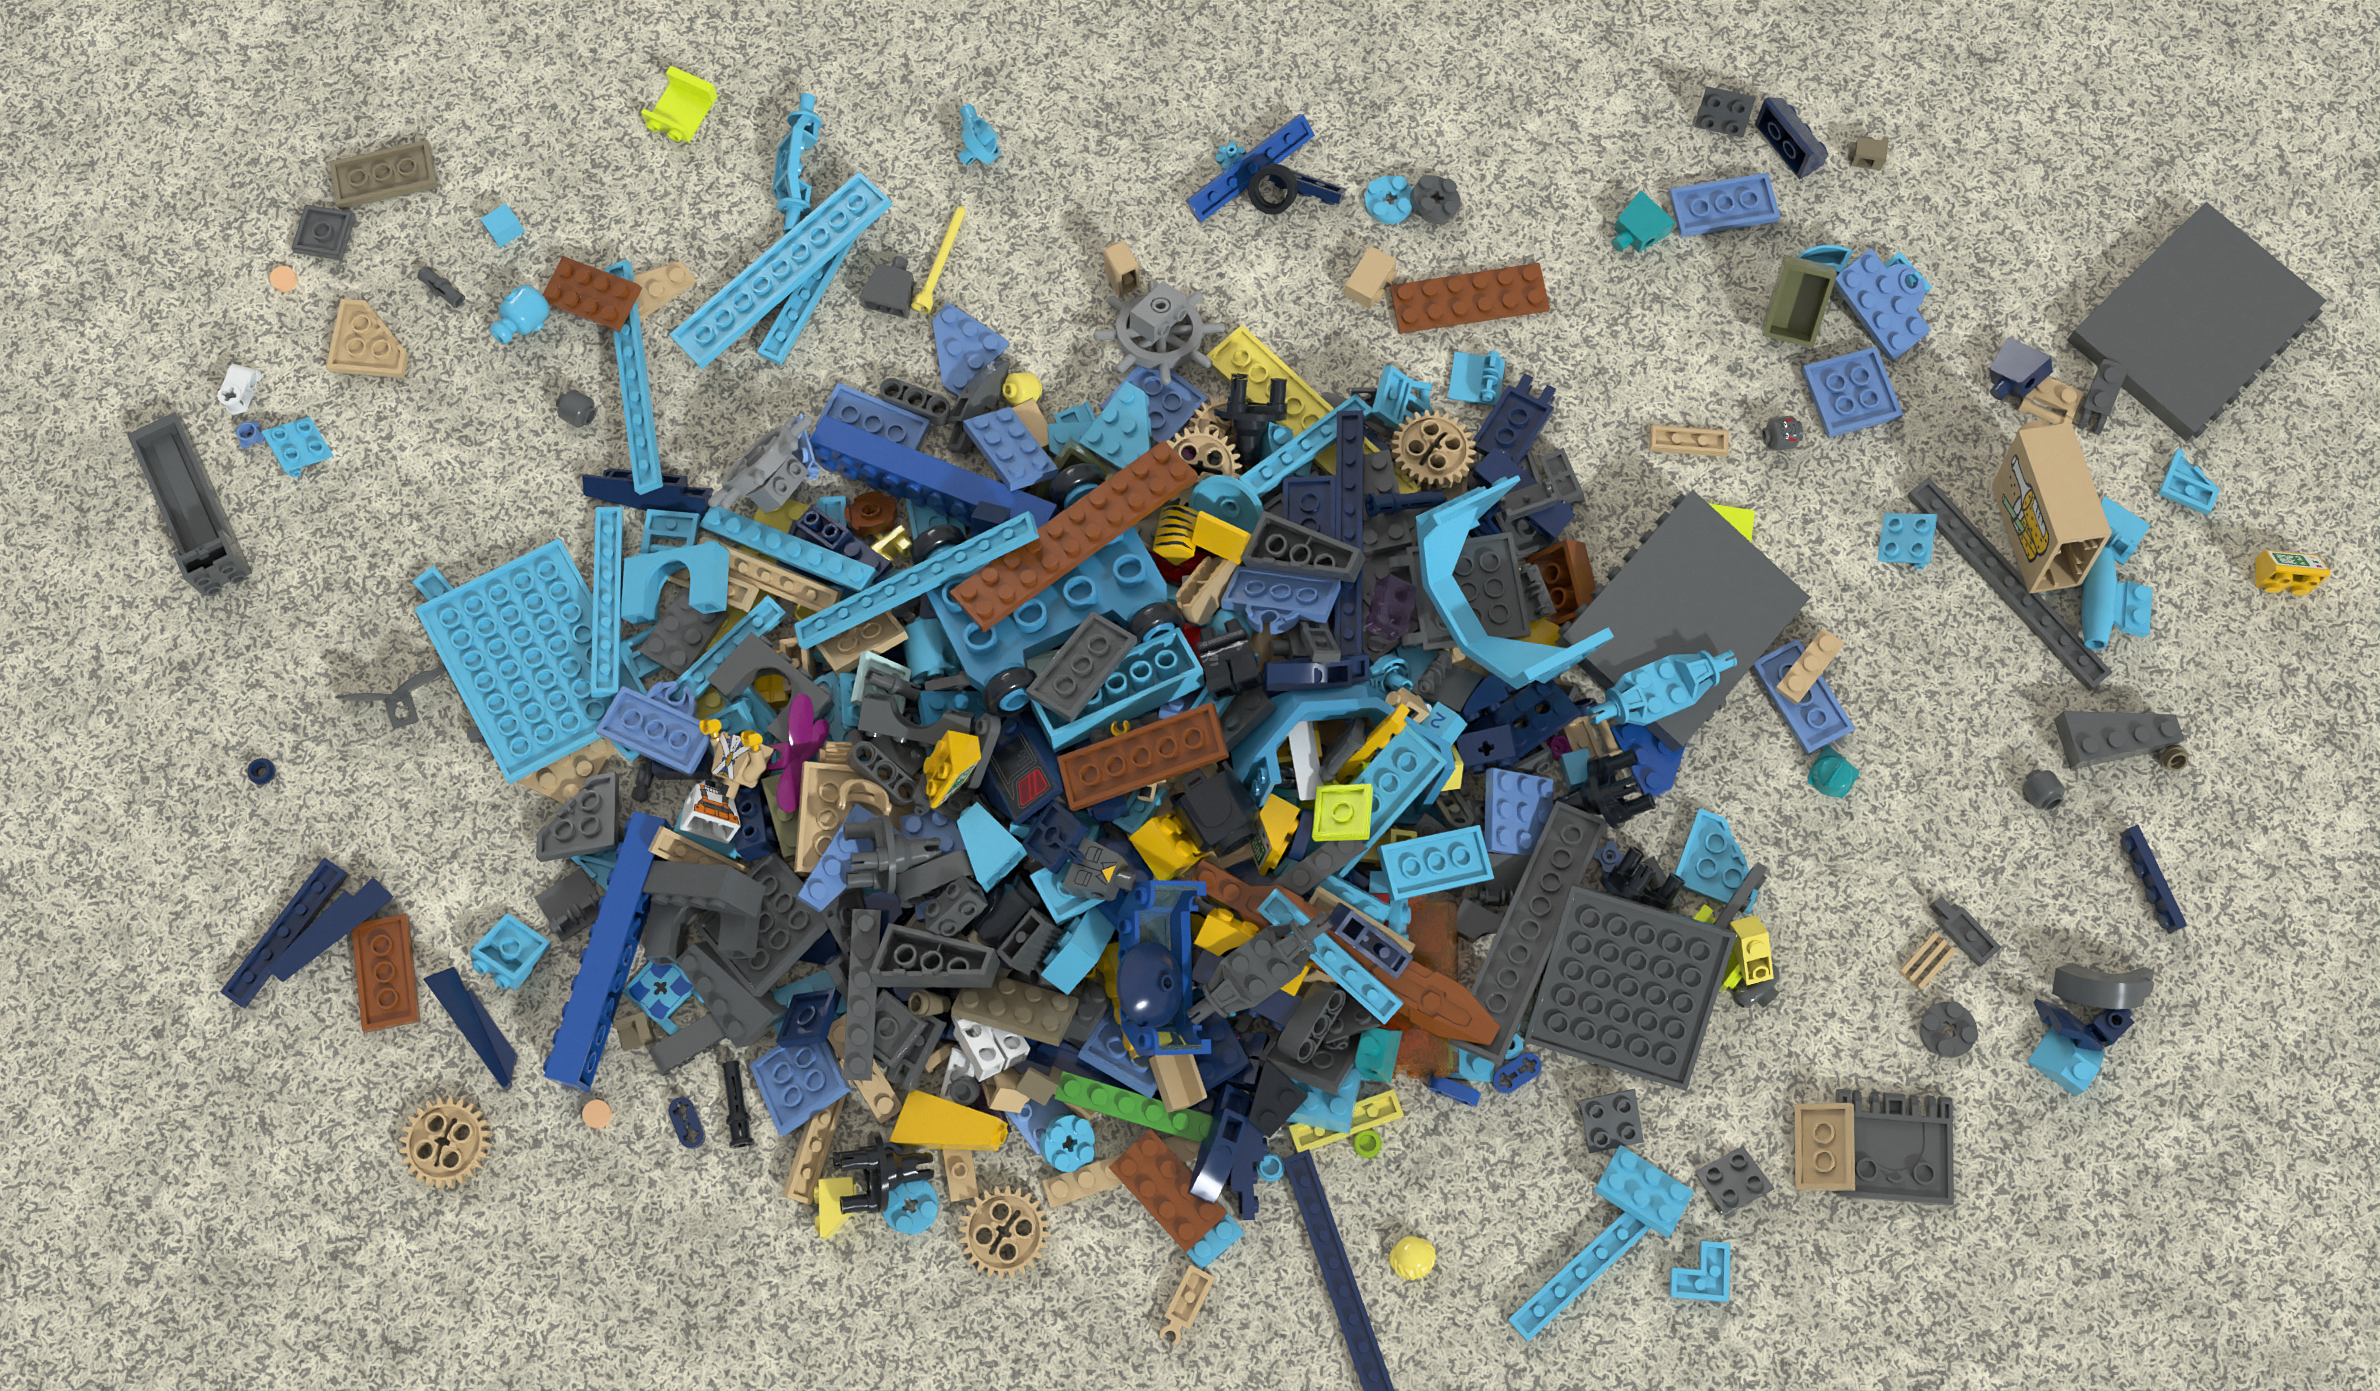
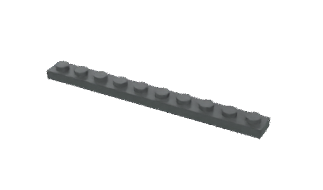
M1929 477L1908 493L1907 497L1923 514H1937L1936 528L2089 691L2112 673L2106 664L2091 649L2085 646L2084 641L2038 592L2028 593L2023 576Z

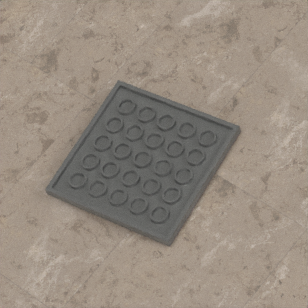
M1571 883L1553 948L1548 958L1524 1036V1042L1687 1091L1737 936L1736 931Z

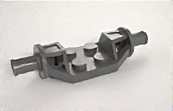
M1322 911L1304 926L1297 920L1292 919L1290 923L1270 925L1221 960L1209 983L1202 985L1206 997L1186 1010L1188 1017L1191 1018L1197 1012H1200L1191 1020L1195 1025H1199L1201 1021L1215 1011L1226 1018L1231 1012L1252 1008L1260 1004L1302 973L1310 955L1317 952L1314 939L1334 926L1331 919L1319 925L1328 917ZM1293 931V934H1291V935H1289V936H1287V937H1285V938H1283V939L1280 938V937H1282V936H1284V935H1286V934H1288V933H1290V932ZM1224 979V981L1215 989V987Z

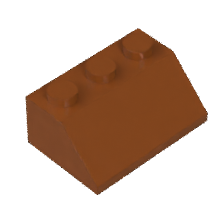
M1565 539L1525 558L1526 564L1530 563L1531 566L1537 564L1557 613L1548 616L1547 621L1558 625L1560 628L1565 622L1569 621L1572 623L1575 620L1576 616L1573 613L1582 603L1585 602L1588 605L1593 598L1590 594L1596 589L1585 543Z

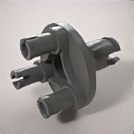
M888 815L870 818L867 822H845L843 824L845 841L867 838L873 841V852L850 853L852 871H846L847 889L872 887L873 889H883L885 895L894 894L896 874L905 872L910 867H917L942 857V851H939L940 838L908 839L901 834H893L892 824Z

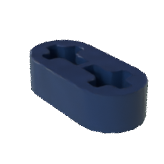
M1303 808L1301 811L1300 822L1295 830L1287 856L1288 859L1301 862L1313 828L1314 811Z
M685 1097L674 1099L669 1105L668 1111L679 1141L688 1149L699 1148L705 1142L706 1134L695 1105ZM680 1103L684 1106H689V1109L685 1111L687 1121H684L681 1115H675V1112L679 1110L678 1105ZM688 1125L691 1126L693 1131H699L695 1143L685 1140V1137L689 1135L686 1127Z

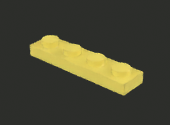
M1392 1089L1356 1102L1350 1134L1311 1127L1301 1123L1288 1126L1296 1151L1300 1153L1403 1118L1404 1114L1395 1090Z

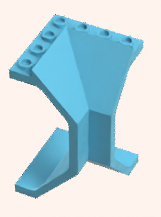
M1518 475L1509 480L1506 476L1495 481L1492 484L1493 487L1486 489L1485 486L1477 487L1416 516L1423 588L1461 653L1516 689L1535 680L1545 684L1564 674L1614 637L1608 627L1569 648H1561L1493 637L1486 634L1452 573L1469 530L1480 525L1478 519L1521 480Z

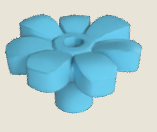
M1229 142L1228 147L1221 145L1218 148L1220 154L1216 155V162L1222 163L1221 169L1225 171L1243 157L1246 149L1243 146L1237 148L1236 142Z

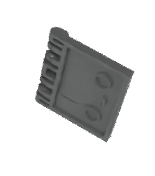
M1837 1089L1836 1103H1850V1090ZM1853 1090L1855 1191H1837V1197L1954 1205L1952 1098L1938 1097L1936 1117V1099L1934 1096H1927L1925 1101V1117L1919 1116L1918 1096L1910 1094L1908 1097L1909 1115H1906L1905 1094L1883 1092L1882 1113H1880L1879 1093L1871 1091L1869 1096L1870 1112H1862V1094L1859 1090Z

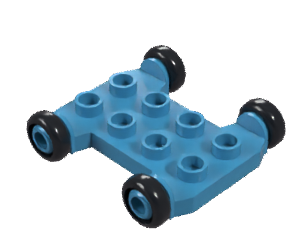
M1090 463L1076 464L1063 470L1053 479L1049 487V497L1052 503L1057 505L1058 510L1064 511L1106 480L1098 466ZM950 524L929 528L913 541L910 547V559L915 566L967 541L959 527ZM1134 526L984 633L952 599L950 591L989 563L926 592L928 601L969 683L983 693L982 700L987 710L999 717L1021 713L1031 706L1026 689L1038 675L1034 670L1026 668V660L1067 642L1092 611L1111 622L1115 620L1126 631L1137 636L1138 643L1135 646L1178 627L1182 631L1185 621L1178 607L1168 603L1167 584Z

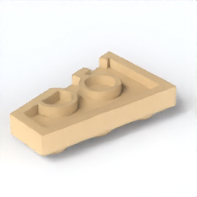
M681 261L634 276V282L642 287L637 298L640 321L697 282Z

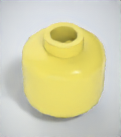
M1031 372L1012 373L1007 376L1002 390L1008 403L1012 406H1018L1032 398L1037 402L1042 393V385L1036 375Z

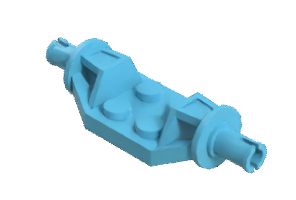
M809 93L801 94L799 97V110L788 114L787 122L792 128L777 148L772 192L777 199V210L785 214L783 228L785 234L800 222L801 216H808L812 211V207L809 204L812 186L798 178L802 170V162H799L800 154L803 153L804 149H811L818 139V129L822 126V119L813 113L816 98Z
M1701 650L1696 654L1669 655L1628 672L1619 678L1613 688L1606 690V702L1587 709L1588 717L1599 713L1594 718H1591L1590 722L1596 725L1613 717L1619 724L1631 723L1645 726L1694 705L1710 687L1718 685L1720 680L1719 672L1737 665L1736 657L1726 661L1735 654L1728 650L1712 657L1707 651ZM1630 709L1636 710L1635 712H1629Z

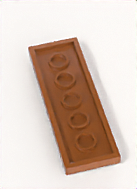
M1540 263L1390 285L1399 334L1548 312L1550 309Z
M1210 702L1061 755L1057 759L1069 807L1072 811H1077L1228 758L1229 754L1215 704Z

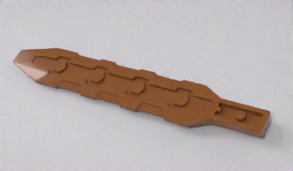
M1204 858L1191 881H1206V894L1237 910L1244 921L1256 925L1259 928L1258 931L1273 925L1257 909L1275 888L1279 889L1311 919L1322 912V910L1305 902L1303 897L1281 885H1251ZM1329 929L1325 931L1404 1001V1004L1397 1011L1409 1017L1411 1022L1436 1036L1491 1045L1500 1025L1464 985L1438 971L1433 972L1413 960L1410 961L1399 978L1395 979ZM1313 961L1311 967L1328 975L1320 966H1318Z

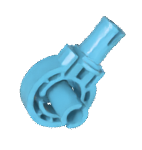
M972 104L963 105L959 111L963 118L961 137L967 147L958 153V157L967 166H970L976 158L985 164H991L1001 154L997 144L999 136L989 123L977 116L975 107Z
M1387 654L1380 657L1369 667V681L1352 683V686L1368 685L1386 694L1392 691L1397 692L1401 687L1411 692L1412 687L1410 686L1413 685L1411 681V667L1407 661L1397 655Z

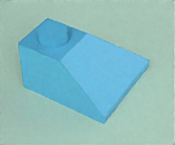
M2052 1025L2027 1062L2076 1096L2086 1091L2100 1070L2105 1051L2102 1050L2100 1052L2077 1048L2072 1038L2057 1036Z

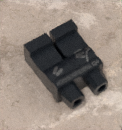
M1237 618L1226 621L1224 623L1226 633L1217 636L1214 627L1200 630L1201 642L1197 643L1206 675L1208 693L1214 701L1238 694L1237 687L1241 692H1245L1264 685L1250 636Z

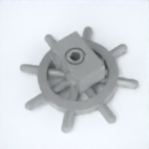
M1152 279L1148 282L1149 294L1139 296L1127 304L1115 296L1107 298V303L1120 312L1116 321V329L1096 330L1093 333V337L1095 340H1117L1121 352L1125 355L1115 367L1117 373H1124L1135 363L1147 369L1159 370L1161 383L1168 385L1171 382L1170 369L1184 365L1191 359L1205 368L1212 366V360L1199 352L1203 334L1224 332L1225 325L1223 323H1202L1200 314L1193 307L1202 299L1201 291H1194L1187 298L1186 295L1166 282L1162 281L1158 285V282ZM1183 319L1189 324L1173 326L1177 321L1180 322ZM1191 335L1187 343L1176 336ZM1131 338H1145L1138 345L1131 340ZM1170 344L1177 350L1167 352L1166 345ZM1153 345L1156 347L1157 353L1147 350Z
M792 416L783 426L772 429L758 439L723 475L722 488L708 500V505L715 508L720 504L723 509H729L736 499L748 494L751 500L765 514L781 507L809 473L792 452L798 449V436L812 424V419L809 416H805L796 423L797 417Z

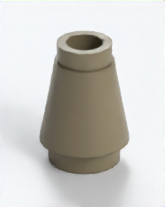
M923 989L913 992L908 1000L910 1012L919 1018L946 1013L951 1007V1001L948 996Z

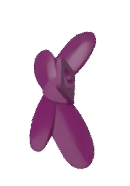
M806 694L796 695L791 702L788 713L789 742L767 745L774 750L766 764L765 771L785 769L778 782L776 798L779 807L787 813L793 812L799 806L802 763L808 761L822 747L830 729L829 722L825 719H820L813 724V705L811 699ZM778 750L781 754V759L772 764V755Z

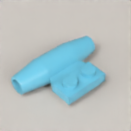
M2105 547L2085 577L2082 593L2081 621L2084 644L2087 648L2094 650L2107 647L2113 624L2119 628V631L2145 638L2150 634L2152 588L2131 581L2117 583L2114 553L2111 549Z

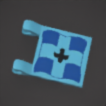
M649 961L622 990L627 997L647 1013L669 1035H673L681 1030L669 1018L691 994L706 1005L685 973L676 964L657 966Z

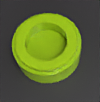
M1370 1129L1357 1133L1353 1141L1355 1152L1363 1158L1376 1156L1382 1146L1378 1133Z

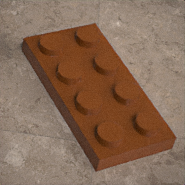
M562 256L542 295L551 307L620 333L642 287L635 282Z
M405 913L362 922L352 930L362 1031L367 1033L421 1022L409 915Z
M1151 1128L1109 1166V1169L1185 1253L1228 1214L1217 1200L1210 1204L1187 1193L1192 1173Z

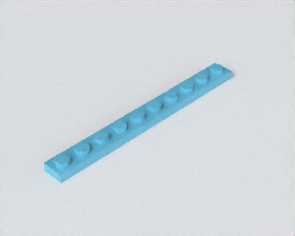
M627 259L605 268V272L634 282L632 263ZM636 300L620 333L614 330L613 333L635 492L642 495L663 487Z
M1027 511L795 623L799 646L806 650L1038 539L1039 534L1034 516Z

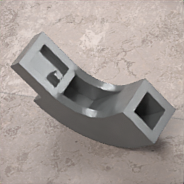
M2070 963L2056 968L2052 994L2068 1001L2098 1008H2137L2144 1005V999L2149 997L2153 990L2154 970L2142 967L2127 973L2109 974Z

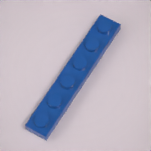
M1304 114L1295 116L1185 200L1198 222H1203L1246 189L1252 176L1263 166L1280 163L1315 136Z

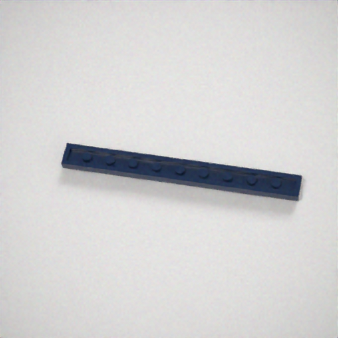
M1363 410L1337 411L1335 539L1356 547L1363 553L1364 412ZM1363 565L1354 583L1340 581L1341 588L1335 600L1334 640L1341 651V655L1363 652Z
M1308 1149L1282 1158L1363 1391H1394L1310 1150Z

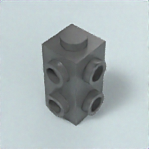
M962 874L923 910L926 929L930 933L949 938L960 933L964 926L975 916L979 915L988 905L982 888Z

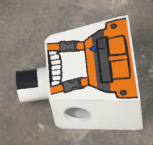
M705 780L696 784L684 802L680 829L728 844L741 826L734 799L720 795V790L716 789L715 782L711 780Z

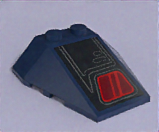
M1018 713L1002 724L980 786L976 789V793L978 795L983 793L992 806L999 809L1005 816L1019 825L1063 792V779L1057 757L1064 755L1065 749L1054 753L1034 713Z

